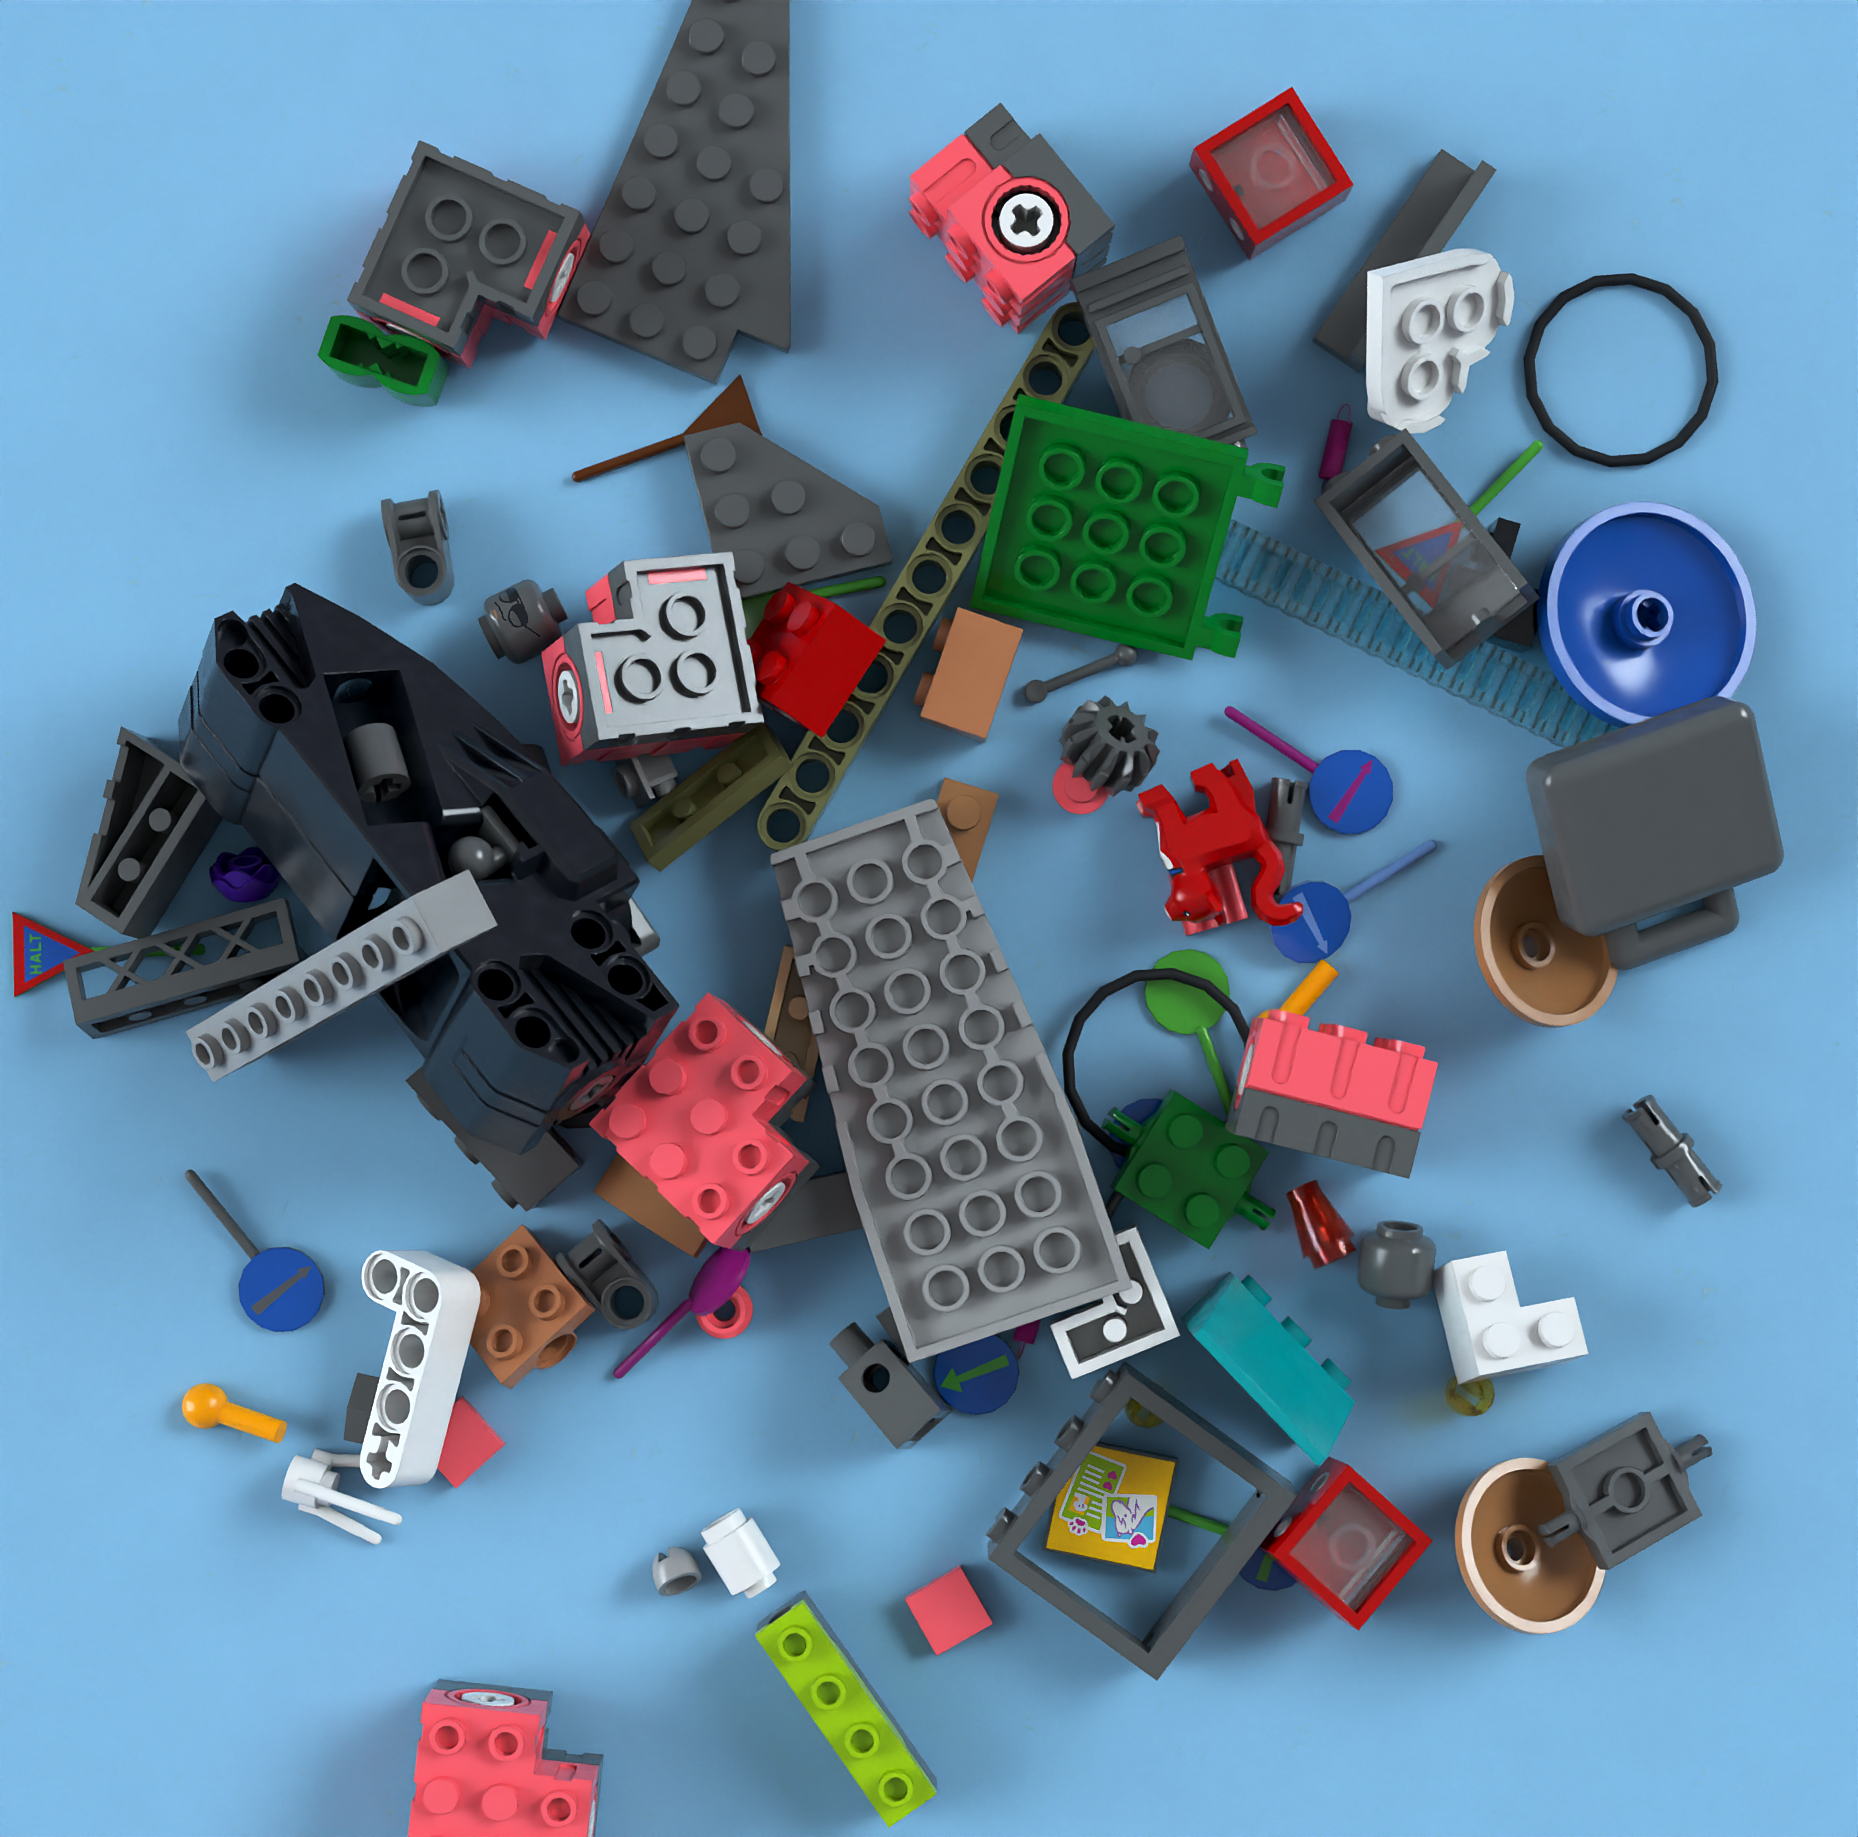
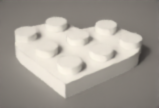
M1454 249L1367 272L1366 388L1368 394L1367 411L1372 419L1400 431L1406 428L1410 434L1425 433L1441 425L1446 420L1439 415L1448 407L1455 391L1463 394L1466 388L1469 366L1489 355L1490 351L1486 350L1485 347L1494 338L1499 325L1508 327L1511 321L1515 299L1512 277L1509 273L1501 271L1496 259L1491 254L1476 249Z

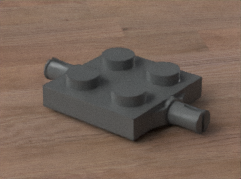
M1650 1411L1639 1412L1551 1462L1547 1467L1563 1496L1565 1512L1545 1524L1539 1525V1533L1547 1535L1542 1538L1543 1541L1552 1548L1560 1541L1577 1532L1585 1540L1600 1570H1610L1701 1517L1702 1513L1689 1490L1686 1469L1712 1455L1711 1446L1703 1447L1709 1443L1703 1435L1698 1434L1693 1439L1674 1448L1662 1437Z

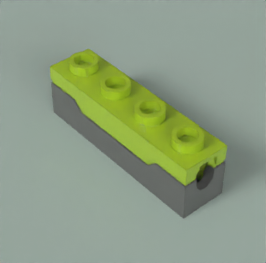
M805 1590L758 1623L755 1637L888 1828L937 1794V1778Z

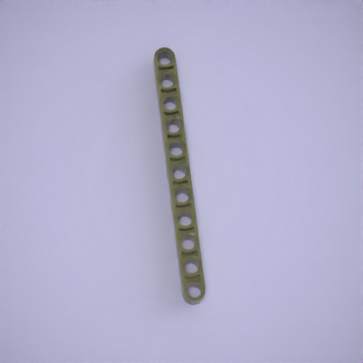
M1077 302L1067 303L1059 307L1050 318L869 626L870 629L887 640L871 664L881 666L886 671L888 680L884 688L876 693L863 692L856 686L839 713L850 714L857 720L859 725L857 735L847 743H837L832 741L826 733L821 738L808 731L791 759L794 767L781 776L761 810L757 820V831L762 842L771 850L778 852L808 841L983 543L987 533L995 493L987 495L979 493L973 488L971 477L977 470L988 467L1000 473L1007 442L1000 434V428L1006 421L1013 419L1018 395L1022 394L1064 405L1094 354L1095 347L1091 337L1081 345L1071 346L1061 340L1058 334L1060 326L1068 321H1078L1086 326ZM1039 370H1049L1058 376L1061 387L1051 395H1041L1031 388L1029 378ZM959 516L968 519L975 529L973 537L968 542L954 544L944 538L942 527L948 519ZM932 565L944 573L946 582L940 591L934 594H925L914 586L912 579L919 568ZM895 615L909 616L917 626L915 636L906 643L897 644L891 642L885 636L883 630L889 618ZM809 762L821 763L829 770L828 784L817 793L803 791L797 783L799 770ZM780 811L792 812L800 821L798 835L786 843L774 841L768 832L770 819Z

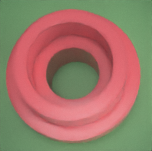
M739 1285L734 1294L729 1298L735 1306V1314L732 1318L723 1320L718 1318L714 1312L706 1316L696 1315L698 1324L707 1334L715 1338L728 1339L739 1335L747 1328L753 1315V1304L750 1295L742 1286Z

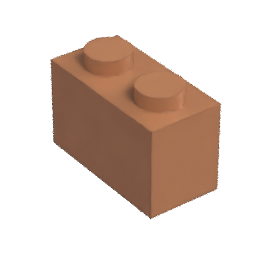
M960 607L957 608L954 620L943 617L932 650L942 653L935 674L924 671L913 704L923 707L920 721L985 743L1019 646L1023 629Z

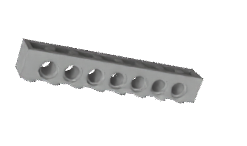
M469 869L409 897L187 1030L186 1033L192 1042V1052L198 1064L206 1069L212 1082H215L273 1053L496 927L498 924Z

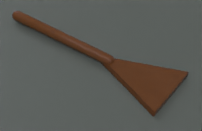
M741 374L684 433L575 471L572 474L573 481L581 482L685 445L684 435L738 422L762 436Z

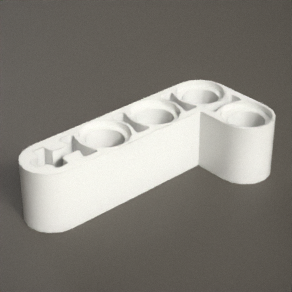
M379 1250L372 1253L364 1263L361 1277L363 1289L374 1302L397 1313L361 1450L360 1467L361 1473L368 1484L374 1488L384 1489L425 1484L433 1478L437 1470L480 1304L481 1291L479 1282L473 1273L430 1252L423 1250Z

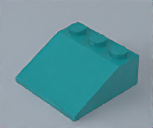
M1229 1272L1181 1320L1204 1348L1311 1460L1319 1466L1327 1459L1355 1404V1401L1344 1391L1352 1382L1329 1358L1321 1365L1315 1361L1305 1350L1312 1340L1289 1316L1281 1323L1265 1308L1272 1298L1249 1274L1240 1282Z

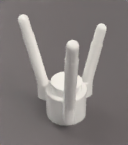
M320 1449L314 1450L311 1459L296 1455L286 1473L282 1488V1499L299 1504L298 1510L317 1515L375 1545L382 1541L380 1534L329 1506L334 1504L393 1525H399L402 1522L400 1514L337 1492L340 1474L331 1471V1468H361V1455L334 1454Z

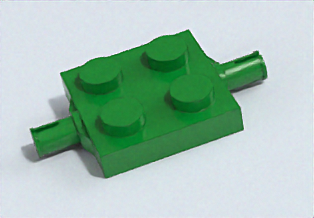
M1171 1089L1156 1113L1142 1124L1131 1119L1116 1107H1113L1107 1115L1124 1125L1125 1129L1104 1118L1101 1128L1106 1129L1129 1144L1125 1162L1109 1187L1207 1249H1210L1225 1223L1235 1216L1236 1213L1258 1226L1261 1230H1265L1270 1225V1222L1252 1210L1255 1209L1272 1220L1276 1210L1249 1194L1253 1178L1270 1153L1268 1150L1247 1137L1235 1135L1224 1130L1226 1123Z

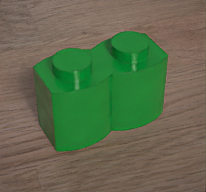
M347 315L332 316L330 318L317 354L342 380L359 387H384L396 399L420 407L437 405L450 369L441 355L428 343L408 335L395 334L385 336L372 323Z

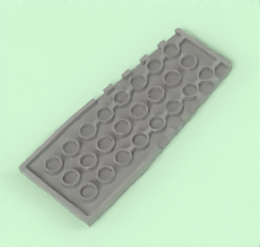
M928 799L771 854L770 861L774 867L782 900L780 902L795 952L794 959L809 1009L810 1024L813 1035L816 1038L823 1066L822 1072L836 1119L835 1125L853 1198L909 1363L1133 1288L1074 1115L936 801Z

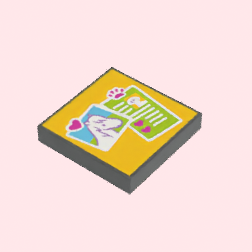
M1098 1441L1051 1503L1042 1549L1156 1573L1179 1461L1178 1458Z

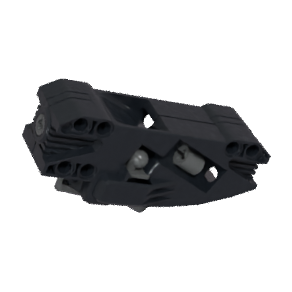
M297 583L285 587L280 603L275 606L274 611L272 612L269 608L262 612L260 618L256 614L249 617L247 622H244L233 610L214 618L202 652L198 671L192 686L189 688L178 719L180 763L184 771L216 812L226 821L235 825H242L331 940L336 942L409 897L468 869L498 924L482 935L375 994L425 1058L423 1063L425 1078L462 1127L472 1136L515 1154L522 1155L539 1144L543 1135L550 1129L552 1124L554 1126L558 1125L563 1120L582 1112L593 1103L603 1107L616 1098L614 1095L643 1065L679 1008V1003L642 959L643 956L659 947L660 937L632 897L640 883L639 878L630 868L629 862L604 831L594 824L581 806L552 776L544 749L536 744H521L491 713L434 663L362 617ZM378 888L391 890L384 904L368 910L373 900V895H375Z

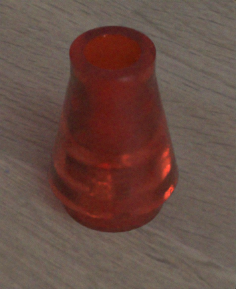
M1317 1180L1305 1183L1285 1194L1291 1206L1303 1259L1309 1258L1314 1270L1327 1266L1356 1251L1351 1240L1355 1236L1354 1232L1322 1192Z

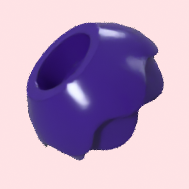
M258 847L246 848L238 855L231 852H222L217 857L216 862L213 863V866L209 868V875L213 886L226 899L234 902L262 900L271 895L281 879V874Z

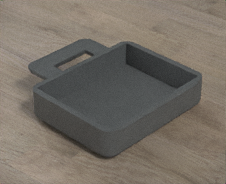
M1722 696L1709 697L1535 759L1527 769V788L1558 918L1566 927L1582 935L1597 937L1604 934L1610 961L1620 970H1630L1733 932L1739 923V911L1733 887L1775 872L1783 862L1784 850L1755 716L1752 709L1742 702ZM1702 899L1703 908L1640 931L1637 929L1636 922Z

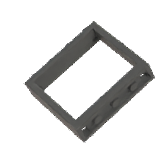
M1124 1361L1116 1373L1109 1370L1101 1381L1098 1379L1089 1394V1397L1094 1402L1080 1419L1073 1415L1062 1427L1054 1441V1444L1059 1446V1449L1047 1465L1038 1461L1026 1475L1020 1486V1490L1025 1494L1013 1510L1010 1511L1004 1507L996 1515L995 1523L986 1533V1536L990 1538L987 1543L988 1559L1157 1681L1297 1495L1292 1483ZM1130 1398L1136 1400L1257 1489L1142 1641L1017 1551V1548Z

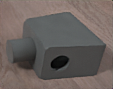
M853 1322L829 1343L832 1349L849 1367L841 1374L839 1380L896 1449H911L952 1412V1409L914 1366L909 1364L904 1355L891 1341L882 1339L874 1344L858 1324ZM884 1367L890 1374V1381L888 1386L880 1392L873 1384V1376L879 1368Z

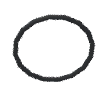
M1634 273L1593 276L1561 292L1535 322L1523 358L1526 397L1543 430L1573 456L1607 467L1650 464L1681 448L1707 418L1719 382L1716 345L1698 309L1670 285ZM1631 284L1662 294L1689 317L1704 346L1707 382L1697 413L1674 439L1646 453L1610 456L1579 446L1553 424L1537 393L1535 358L1545 327L1567 302L1596 287Z
M1175 968L1134 970L1100 987L1074 1016L1062 1052L1064 1092L1081 1126L1110 1152L1126 1157L1128 1145L1116 1142L1090 1119L1075 1086L1074 1052L1084 1022L1107 996L1139 981L1172 979L1204 990L1229 1012L1244 1043L1245 1051L1250 1029L1239 1006L1210 980Z

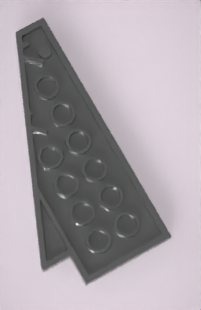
M790 0L691 1L557 314L560 320L714 385H717L738 334L788 354L791 347Z

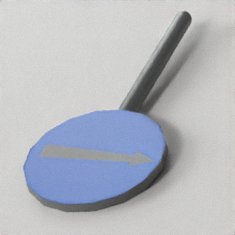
M187 1170L185 1172L186 1180L251 1259L243 1269L238 1284L240 1303L247 1316L261 1328L274 1332L294 1331L308 1324L320 1310L325 1295L324 1277L316 1262L303 1251L290 1247L269 1248L260 1253L194 1170Z

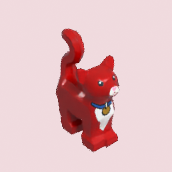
M1238 759L1230 761L1221 770H1218L1213 763H1210L1190 772V781L1195 792L1205 794L1209 801L1208 809L1192 816L1186 817L1174 797L1162 784L1138 794L1137 808L1143 818H1153L1157 825L1160 858L1172 879L1171 894L1164 904L1165 912L1171 921H1189L1197 924L1215 919L1219 926L1226 925L1227 918L1222 902L1221 890L1207 873L1221 866L1250 858H1255L1262 867L1251 887V907L1259 919L1272 926H1286L1297 921L1303 914L1302 903L1278 904L1273 898V893L1279 886L1285 873L1282 853L1270 839L1262 820L1256 813L1253 787Z

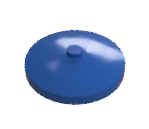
M1638 501L1612 506L1590 516L1571 529L1558 543L1545 565L1538 590L1540 598L1537 600V625L1542 648L1551 670L1565 691L1577 704L1596 718L1612 726L1623 728L1709 697L1722 696L1730 698L1739 687L1749 668L1756 641L1757 623L1753 593L1741 563L1726 541L1708 524L1693 514L1680 508L1657 502Z

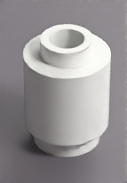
M740 1508L728 1512L700 1532L707 1543L703 1549L731 1595L743 1591L749 1599L777 1581L773 1571L781 1563L752 1517L746 1518Z

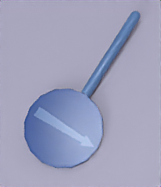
M1428 840L1343 894L1338 888L1324 881L1306 880L1291 886L1279 897L1276 903L1300 902L1303 904V914L1297 921L1286 926L1269 925L1273 944L1283 956L1298 963H1316L1321 959L1330 957L1342 946L1349 933L1351 911L1348 903L1437 848V843L1434 840Z

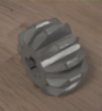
M1105 695L1098 702L1087 700L1083 706L1081 705L1077 708L1064 726L1062 736L1059 739L1063 746L1060 760L1074 766L1072 778L1083 777L1089 781L1091 792L1103 786L1107 793L1114 797L1123 790L1132 792L1148 776L1156 764L1157 756L1160 753L1155 744L1159 733L1154 729L1146 727L1144 725L1146 715H1135L1130 711L1127 701L1120 706H1116Z

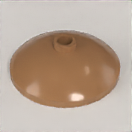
M1544 855L1524 857L1510 862L1489 879L1476 906L1473 931L1478 963L1494 995L1514 1015L1528 1023L1541 1027H1565L1580 1023L1594 1015L1610 996L1616 982L1618 968L1610 961L1604 934L1597 937L1582 935L1566 927L1558 918Z
M1515 1458L1499 1462L1483 1471L1464 1494L1455 1525L1457 1561L1464 1582L1471 1595L1492 1619L1508 1629L1529 1635L1555 1633L1574 1625L1587 1614L1600 1593L1606 1570L1598 1568L1585 1540L1577 1532L1560 1541L1552 1548L1543 1541L1542 1538L1547 1535L1540 1534L1538 1527L1565 1512L1563 1496L1547 1467L1550 1464L1549 1462L1536 1458ZM1507 1544L1511 1549V1557L1507 1551Z

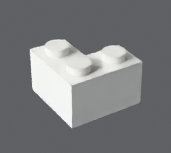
M1136 1224L1114 1232L1133 1288L1104 1297L1098 1302L1051 1320V1330L1072 1380L1180 1336L1179 1328Z
M1506 1251L1450 1261L1434 1270V1289L1458 1385L1561 1365L1589 1354L1575 1298L1571 1297L1520 1307Z

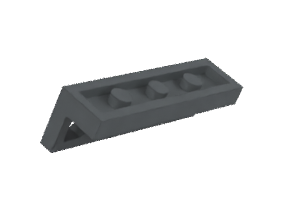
M1441 149L1312 342L1359 373L1366 364L1367 272L1441 253L1496 169L1482 160L1474 171Z
M284 897L63 960L75 1023L92 1039H97L244 997L309 958V955L298 943L290 904ZM275 917L278 918L283 943L259 950L245 942L258 922ZM239 928L235 935L227 932ZM217 935L230 942L218 962L202 965L190 958L202 938ZM183 944L179 951L171 948ZM240 949L248 952L246 954L236 956ZM162 951L174 958L162 978L146 981L134 974L146 954ZM127 960L123 967L116 964L117 962ZM185 964H186L187 966L193 968V969H190V970L181 972V970L183 969V967H184ZM105 966L118 973L106 994L86 998L82 972ZM129 981H132L137 984L125 988Z

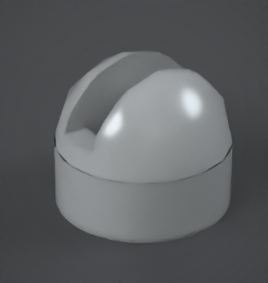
M669 1547L668 1557L663 1553H658L651 1566L653 1580L661 1596H673L693 1588L702 1579L696 1560L683 1547Z

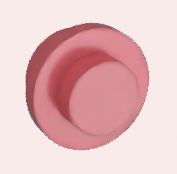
M1064 762L1057 769L1052 782V790L1057 803L1066 811L1079 815L1089 814L1100 808L1108 797L1107 791L1103 786H1100L1091 792L1089 781L1083 777L1072 778L1074 766Z

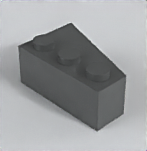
M121 726L116 743L120 745L114 774L112 780L107 779L103 797L107 799L99 832L98 834L93 833L75 904L117 932L140 939L151 936L223 818L216 812L184 771L179 757L149 738Z
M423 1066L405 1080L417 1093L416 1096L425 1109L436 1120H442L456 1135L454 1141L464 1155L475 1165L481 1162L495 1177L491 1185L512 1209L518 1204L526 1212L533 1209L585 1164L553 1125L545 1132L536 1147L522 1155L515 1154L472 1136L462 1127L430 1086L423 1074Z

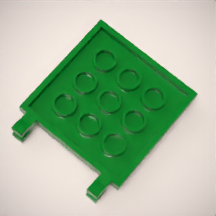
M1019 394L970 607L1191 661L1193 660L1196 646L1210 649L1223 656L1235 658L1241 638L1240 630L1243 617L1228 613H1217L1207 617L1205 616L1206 608L1237 496L1277 508L1284 482L1282 481L1286 467L1272 463H1256L1248 466L1246 462L1249 449Z

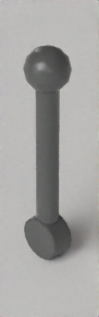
M1121 644L1114 654L1046 682L1041 680L1030 681L1025 687V695L1032 703H1040L1045 700L1047 693L1117 664L1123 666L1132 665L1137 659V650L1134 646Z

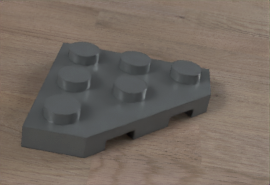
M740 422L684 435V443L712 553L732 551L736 569L734 578L736 588L740 590L741 601L777 593L784 588L787 582L802 587L892 564L893 559L877 504Z

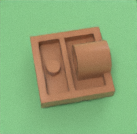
M524 1225L519 1226L471 1271L479 1282L481 1296L470 1344L500 1383L510 1389L534 1367L542 1370L547 1369L566 1358L577 1343V1335L574 1330L596 1310L584 1294L565 1275L556 1260L536 1235Z

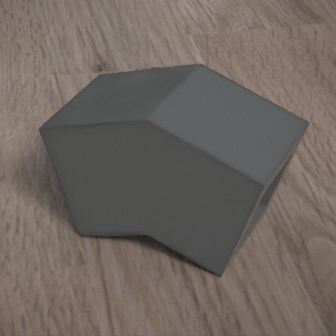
M357 1373L347 1406L344 1440L363 1444L380 1380L379 1377Z

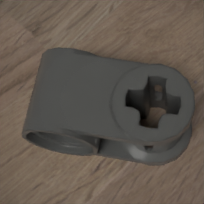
M432 490L429 491L426 498L394 503L391 498L381 500L382 520L386 538L391 549L398 585L415 602L422 605H436L443 602L453 590L454 572L448 544V522L440 491ZM424 563L436 564L438 566L436 581L424 589L413 587L412 574L414 570Z
M598 1219L592 1224L593 1232L568 1253L560 1251L554 1258L570 1281L591 1300L610 1324L621 1329L636 1328L649 1321L656 1313L659 1303L658 1293L654 1285L632 1260L630 1253L619 1238L602 1220ZM602 1249L601 1254L586 1266L584 1265L585 1261ZM632 1286L641 1292L644 1298V1307L638 1317H626L617 1309L615 1299L621 1287Z

